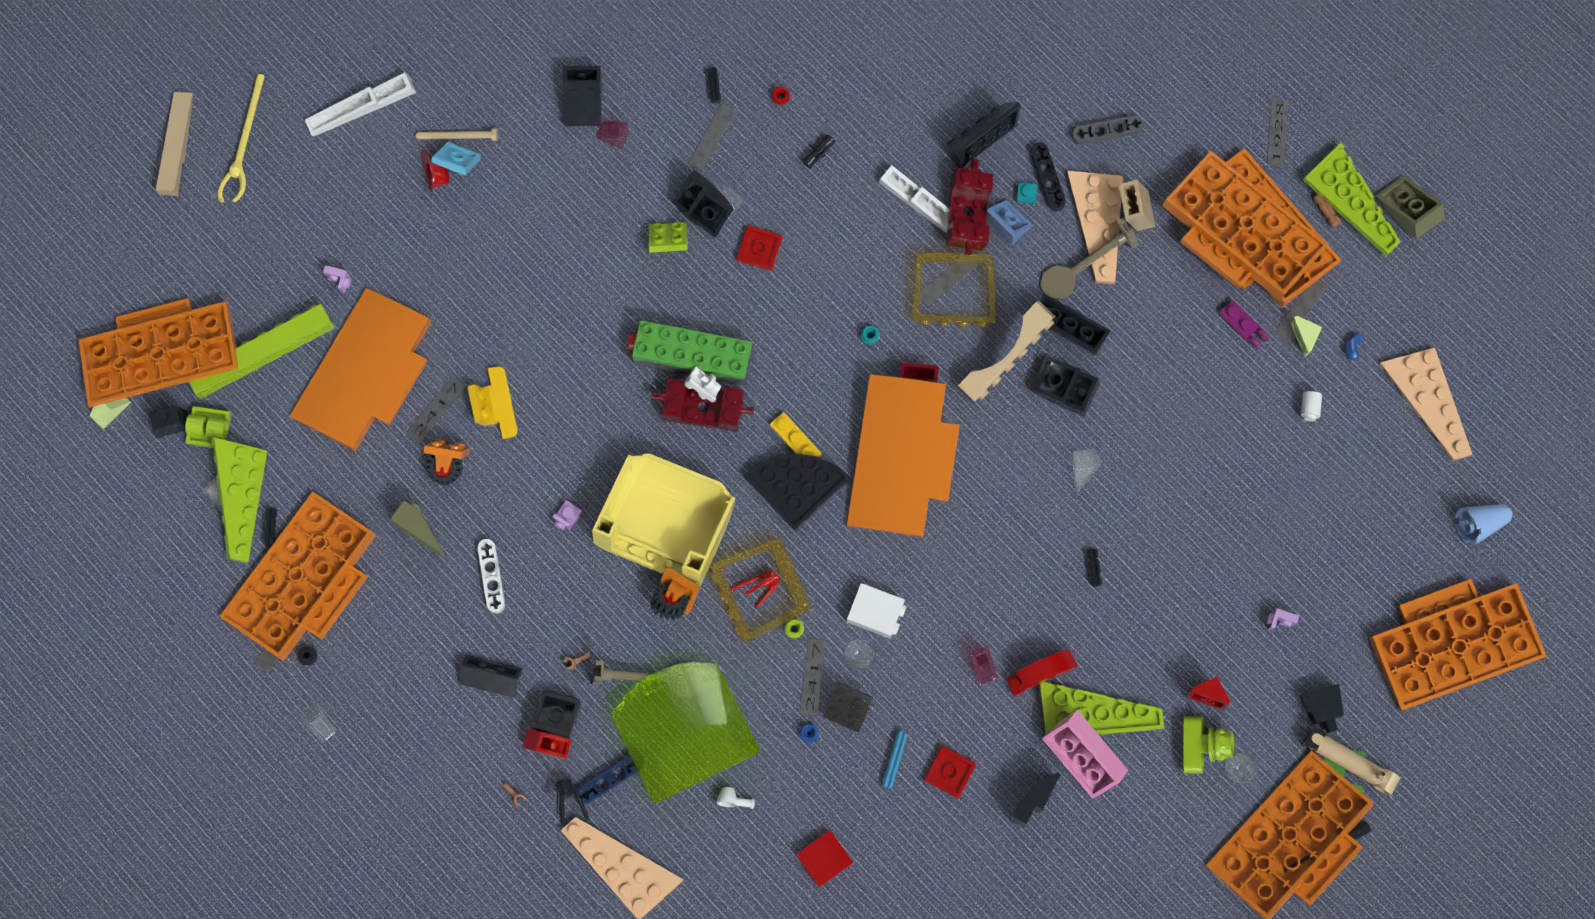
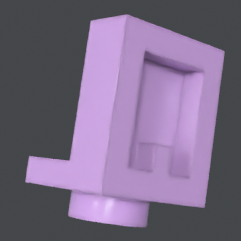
M325 265L323 273L327 280L334 283L339 282L338 289L345 293L346 289L351 285L349 273L346 270Z
M566 500L558 513L552 516L555 521L554 525L561 530L566 528L570 531L583 512Z
M1276 609L1273 613L1270 612L1267 624H1270L1268 629L1273 630L1277 621H1280L1279 624L1285 627L1295 626L1299 616Z

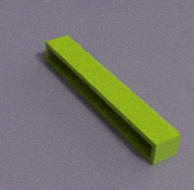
M322 304L313 305L308 308V311L292 316L291 320L275 325L274 329L258 334L257 338L241 343L240 347L236 348L238 369L189 381V384L195 395L202 399L335 327Z

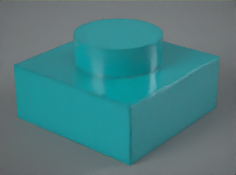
M1018 183L1017 203L1036 204L1037 184Z

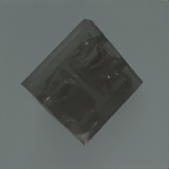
M837 681L823 717L859 733L871 706L873 696Z

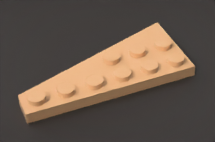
M1067 171L1088 254L1091 255L1119 233L1117 223L1120 220L1121 211L1119 184L1123 183V176ZM1118 246L1091 264L1095 283L1115 284Z
M1435 348L1380 362V367L1386 371L1392 383L1396 384L1411 408L1427 425V429L1434 434L1449 458L1455 461L1471 456L1472 452Z
M576 817L561 830L637 919H642L684 881L677 875Z

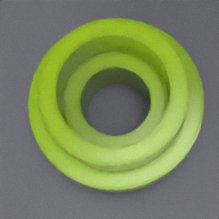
M791 619L785 625V633L790 638H799L804 632V625L798 619ZM797 626L798 631L792 632L791 627Z

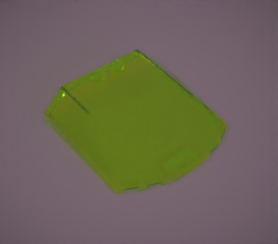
M683 663L655 672L635 685L622 698L611 715L654 805L761 753L719 665L715 663Z

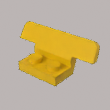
M502 367L488 368L490 386L480 387L475 384L468 386L475 423L484 426L499 423L503 439L515 437L518 430L505 370Z

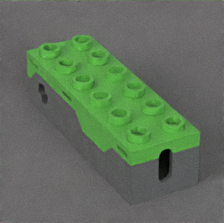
M641 320L639 329L630 334L627 341V348L632 354L635 365L690 375L692 368L697 367L708 376L713 374L716 377V381L746 386L753 355V343L750 341Z

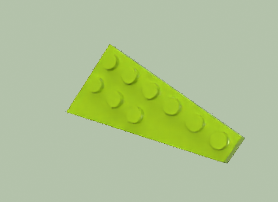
M1341 142L1303 181L1319 196L1323 197L1331 207L1378 250L1387 256L1400 243V240L1390 223L1385 220L1382 215L1383 211L1375 203L1373 194L1360 172L1356 171L1351 157L1347 156L1344 150L1345 147Z
M214 437L211 438L215 452L214 463H216L217 467L216 479L219 501L223 511L222 523L225 526L226 535L224 538L227 559L248 563L267 451Z
M1047 682L1040 684L1045 735L1076 710L1079 711L1098 735L1164 729L1161 708L1132 703Z

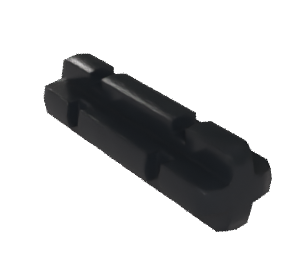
M708 68L711 102L720 103L721 96L717 68Z
M266 508L265 516L267 518H265L264 523L265 536H263V544L271 546L275 540L273 535H275L276 529L275 517H277V510L275 508Z
M1089 549L1087 557L1089 559L1090 577H1092L1091 586L1099 587L1102 585V578L1100 577L1099 559H1097L1098 550Z

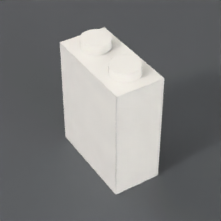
M861 583L848 615L847 623L891 639L892 634L896 635L900 624L897 621L899 616H904L907 607L904 605L905 599Z

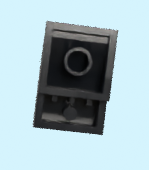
M696 170L688 176L672 202L686 212V218L714 238L717 237L734 210L725 196Z
M1045 356L1030 391L1060 407L1085 417L1100 382L1099 378L1083 373L1079 368Z
M1057 772L1034 787L1017 807L1010 821L1025 827L1033 811L1040 814L1061 774Z

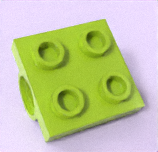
M686 222L649 225V253L688 250Z
M193 406L191 415H188L185 430L187 436L185 443L187 445L214 448L211 438L227 439L232 413L230 411Z

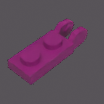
M1234 300L1219 312V315L1255 349H1258L1261 345L1254 336H1251L1254 332L1265 342L1269 339L1265 331L1259 328L1260 326Z

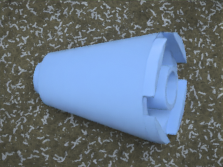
M1505 504L1460 508L1455 514V519L1458 518L1459 524H1456L1457 531L1465 543L1470 542L1471 545L1478 544L1508 524L1512 519V510Z

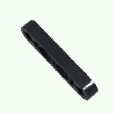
M1041 142L1036 143L1032 147L1031 156L1048 206L1052 211L1059 212L1065 206V196L1047 145ZM1038 148H1040V150L1043 151V160L1041 161L1040 154L1036 153ZM1046 164L1050 166L1051 170L1048 173H1044L1040 170V167ZM1052 181L1056 184V188L1050 190L1046 187V183ZM1054 194H1056L1057 201H1061L1059 206L1053 204Z

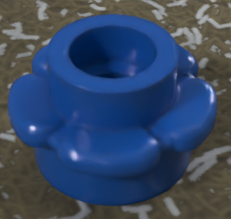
M814 724L802 726L800 731L801 739H804L806 743H812L813 740L818 739L819 732L817 731V726Z

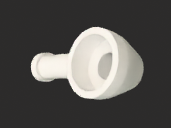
M723 787L718 795L717 804L720 806H743L754 809L755 799L737 798L734 788Z

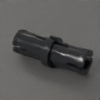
M826 135L818 145L813 146L812 151L802 160L803 164L811 169L820 158H824L825 153L836 143L830 135Z

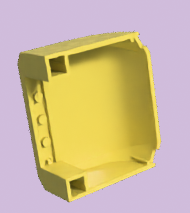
M643 454L642 456L628 455L592 530L593 542L605 551L662 574L669 567L701 586L729 523L735 497L726 490V487L721 482L652 454Z

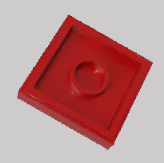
M747 225L736 261L772 271L783 235Z
M941 746L923 781L959 799L977 764Z

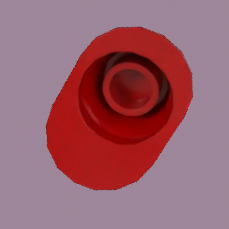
M423 149V166L428 178L429 189L432 193L434 188L449 184V171L447 168L432 163L428 153Z

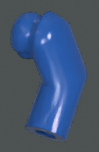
M1356 332L1344 345L1345 354L1350 360H1356L1359 356L1357 344L1363 340V336L1359 332Z

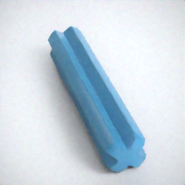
M902 731L897 732L882 786L888 789L893 787L908 736L907 733Z

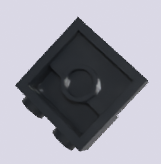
M543 691L531 729L569 739L573 726L576 724L581 701L573 696L564 697L554 691Z

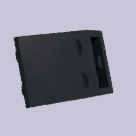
M563 66L564 126H602L601 66Z

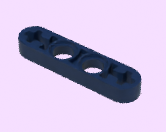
M638 753L631 754L582 785L578 789L580 797L583 795V790L586 792L592 790L591 784H593L594 789L598 792L596 795L594 792L590 793L588 800L582 798L583 804L593 802L640 772L645 766L644 758ZM633 758L641 759L639 762L640 766L638 768L632 766L629 768L632 772L628 774V770L623 764L627 763V766L633 763ZM617 768H622L625 772L624 777L621 779L614 777V770ZM606 779L608 782L607 788L603 790L598 789V780Z

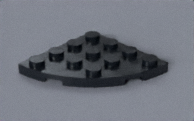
M806 454L776 456L755 465L743 474L795 531L851 479L844 470L835 464Z

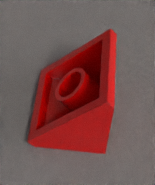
M1217 676L1193 687L1186 695L1188 699L1224 710L1230 704V699Z

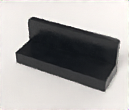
M466 654L460 666L459 684L514 698L523 668Z

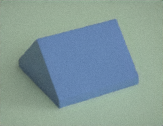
M1007 200L987 210L986 220L1011 245L1033 226Z

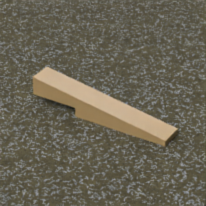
M174 92L156 185V191L159 195L178 196L182 163L185 164L193 93Z

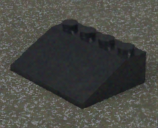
M1010 102L992 108L989 115L986 117L982 116L976 121V125L972 128H966L959 138H953L948 142L946 148L948 157L958 168L966 166L972 159H975L1017 126L1021 104L1019 102Z

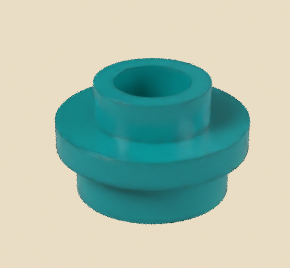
M866 326L861 331V339L865 344L872 345L879 340L880 333L876 327ZM872 333L874 337L868 338L867 334Z

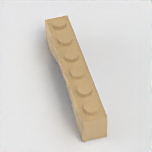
M1040 301L1035 302L1023 315L1020 336L1010 353L991 367L971 371L958 386L974 401L978 399L983 400L989 393L987 389L991 385L995 387L1001 381L1000 375L1004 371L1008 373L1015 366L1013 361L1017 357L1021 359L1028 352L1027 346L1030 343L1034 345L1041 338L1039 334L1042 330L1045 329L1047 331L1054 324L1052 320L1055 316Z

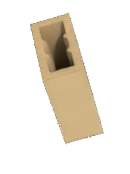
M1138 180L1119 184L1126 221L1136 231L1155 227L1149 191Z

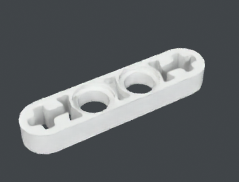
M484 539L478 544V554L486 604L492 613L498 614L505 608V599L497 550L492 540ZM485 544L492 547L489 549L490 557L494 556V558H487L485 550H482V548H485ZM488 562L495 564V569L492 572L485 570V565ZM490 581L498 582L496 590L491 591L488 589ZM489 595H496L497 601L501 603L498 605V609L491 606V604H494L493 596L489 597Z

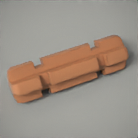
M1316 195L1313 199L1319 205V209L1326 220L1329 219L1328 223L1330 226H1338L1341 220L1338 215L1335 216L1336 212L1323 197Z

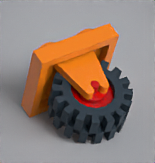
M435 439V441L424 445L423 453L432 454L426 463L428 466L426 472H429L428 477H431L434 483L437 482L438 485H448L456 481L462 474V459L469 456L470 448L465 447L464 443L459 442L446 444V440Z
M667 567L659 586L652 596L650 605H652L651 609L655 610L654 613L656 615L659 613L660 618L665 616V620H669L670 617L672 620H675L676 617L679 619L683 614L688 616L701 586Z

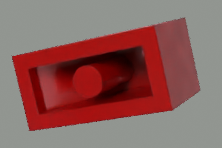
M527 728L522 747L567 759L572 740Z

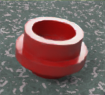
M777 87L772 92V100L777 105H784L790 99V93L784 87ZM778 95H784V98L779 99Z

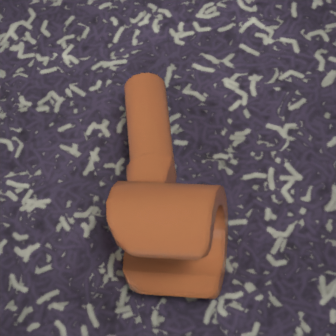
M587 653L575 659L565 658L563 663L571 660L572 665L566 669L573 670L576 664L590 658L591 655Z
M507 783L503 785L514 798L515 805L520 806L516 802V798L519 796L523 797L526 801L525 796L518 795Z

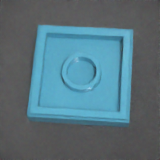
M447 142L432 157L431 162L466 175L480 161L481 154Z

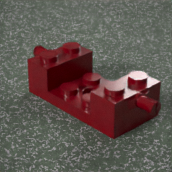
M978 159L971 160V169L957 168L951 176L946 245L965 248L964 255L968 254V256L972 255V250L983 251L989 243L990 226L986 225L988 196L993 189L994 174L979 171ZM963 209H970L972 216L965 215Z
M668 378L664 394L652 392L651 400L663 402V421L738 432L742 413L754 415L755 407L743 406V389L725 387L724 391H718L716 400L710 402L708 399L703 400L699 397L695 389L687 388L684 385L685 381ZM701 403H707L709 409L702 412L698 409V406Z

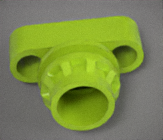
M1184 716V773L1203 774L1204 755H1209L1210 762H1215V758H1217V761H1223L1226 758L1234 757L1233 732H1227L1222 728H1217L1215 732L1214 727H1210L1209 734L1204 735L1203 716Z

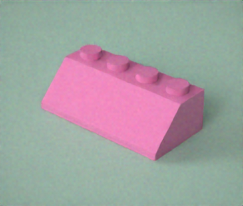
M1078 710L1065 717L1042 737L1046 745L1092 799L1120 783L1128 772L1124 764Z

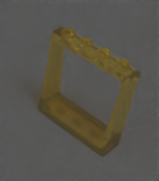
M918 252L912 321H920V325H931V321H939V325H950V322H958L957 326H969V322H976V326H988V323H996L993 255L972 254L968 256V254ZM923 263L985 264L987 266L989 315L987 317L921 315L919 313Z
M776 538L710 565L713 574H711L712 580L716 585L719 584L721 588L719 595L722 601H726L729 606L727 613L731 619H735L737 624L735 631L739 637H743L745 642H750L787 623L789 620L814 609L782 539ZM771 550L794 599L796 608L750 632L723 573V569Z

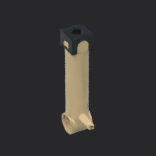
M1316 726L1310 729L1302 743L1303 747L1313 752L1316 751L1373 785L1379 792L1388 796L1392 795L1400 780L1397 774L1379 767L1327 736L1326 732Z

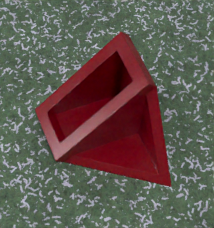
M901 362L900 378L938 383L939 365Z

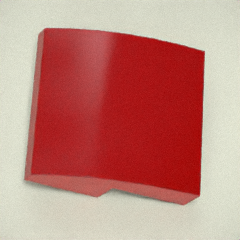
M831 830L796 854V857L818 888L854 863Z

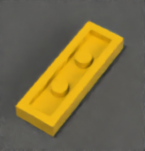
M785 412L770 423V427L795 454L822 456L817 447Z

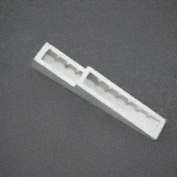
M403 73L373 89L368 87L305 119L311 135L314 137L416 93L410 77Z
M891 165L878 183L947 233L949 208L923 187L919 188Z

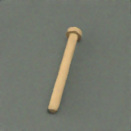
M492 128L491 131L416 133V138L419 140L492 138V141H498L497 128Z

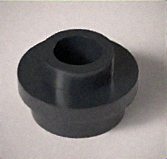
M311 646L302 647L297 655L298 661L305 666L314 664L317 660L316 650ZM309 652L310 657L305 659L304 654Z

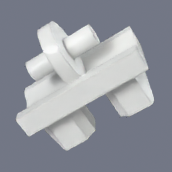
M697 367L692 368L690 375L684 383L687 388L695 389L703 400L708 399L710 402L716 400V395L721 388V385L715 381L716 377L713 374L708 376Z

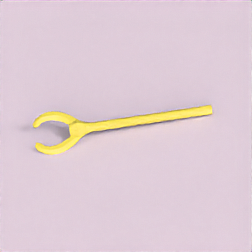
M257 74L236 160L230 166L229 172L223 177L218 186L217 197L220 202H224L222 191L230 177L239 178L240 181L239 192L232 201H238L245 191L246 178L243 172L242 161L265 77L262 74Z

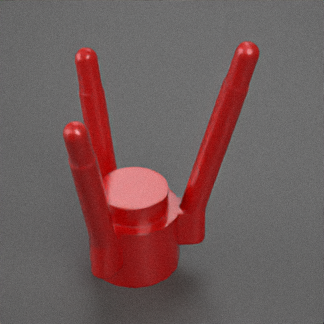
M771 569L768 572L764 571L758 576L731 587V590H736L760 579L758 584L745 592V595H748L761 586H764L765 589L770 588L755 605L756 608H759L769 595L778 588L777 584L780 582V579Z

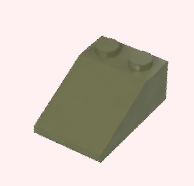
M1404 175L1376 195L1378 202L1398 225L1416 240L1445 219L1444 203Z
M403 501L390 520L398 529L442 558H445L446 554L427 520L422 515L423 511L412 501L410 503Z

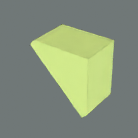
M1295 316L1290 324L1305 357L1312 351L1322 327L1299 316Z
M124 398L94 406L90 417L104 429L131 402Z

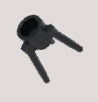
M570 779L557 781L556 812L560 813L561 825L565 824L564 799L572 797L573 792L586 821H589L590 818L579 795L577 784H572Z

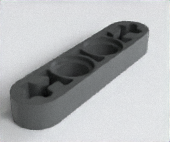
M1134 115L1080 125L1074 129L1072 139L1076 144H1087L1139 134L1144 127V120L1140 116ZM1133 121H1135L1136 124H1139L1138 128H1135V126H1131ZM1119 124L1122 127V131L1114 132L1112 126ZM1102 128L1104 134L1098 136L1094 133V129ZM1078 132L1085 134L1083 139L1077 136Z

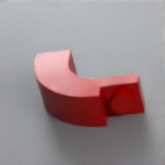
M1070 649L1024 667L1014 675L1006 678V681L1015 697L1038 684L1077 668L1078 665Z

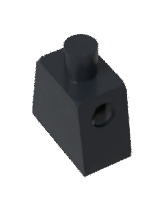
M173 405L149 412L155 438L186 431L185 425L188 417L186 410Z
M1339 684L1307 692L1299 696L1314 725L1324 723L1327 733L1338 731L1335 719L1344 716Z

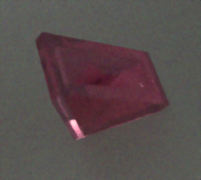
M603 121L596 138L622 149L629 135L628 124L620 121Z
M988 646L969 653L968 659L979 685L998 678Z

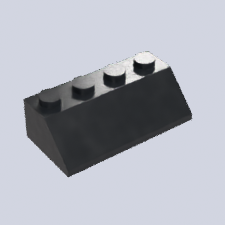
M1044 294L1040 302L1055 316L1052 320L1054 324L1048 330L1086 352L1097 356L1110 330Z

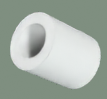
M1313 391L1303 392L1301 416L1304 417V420L1316 421L1317 418H1320L1321 393Z

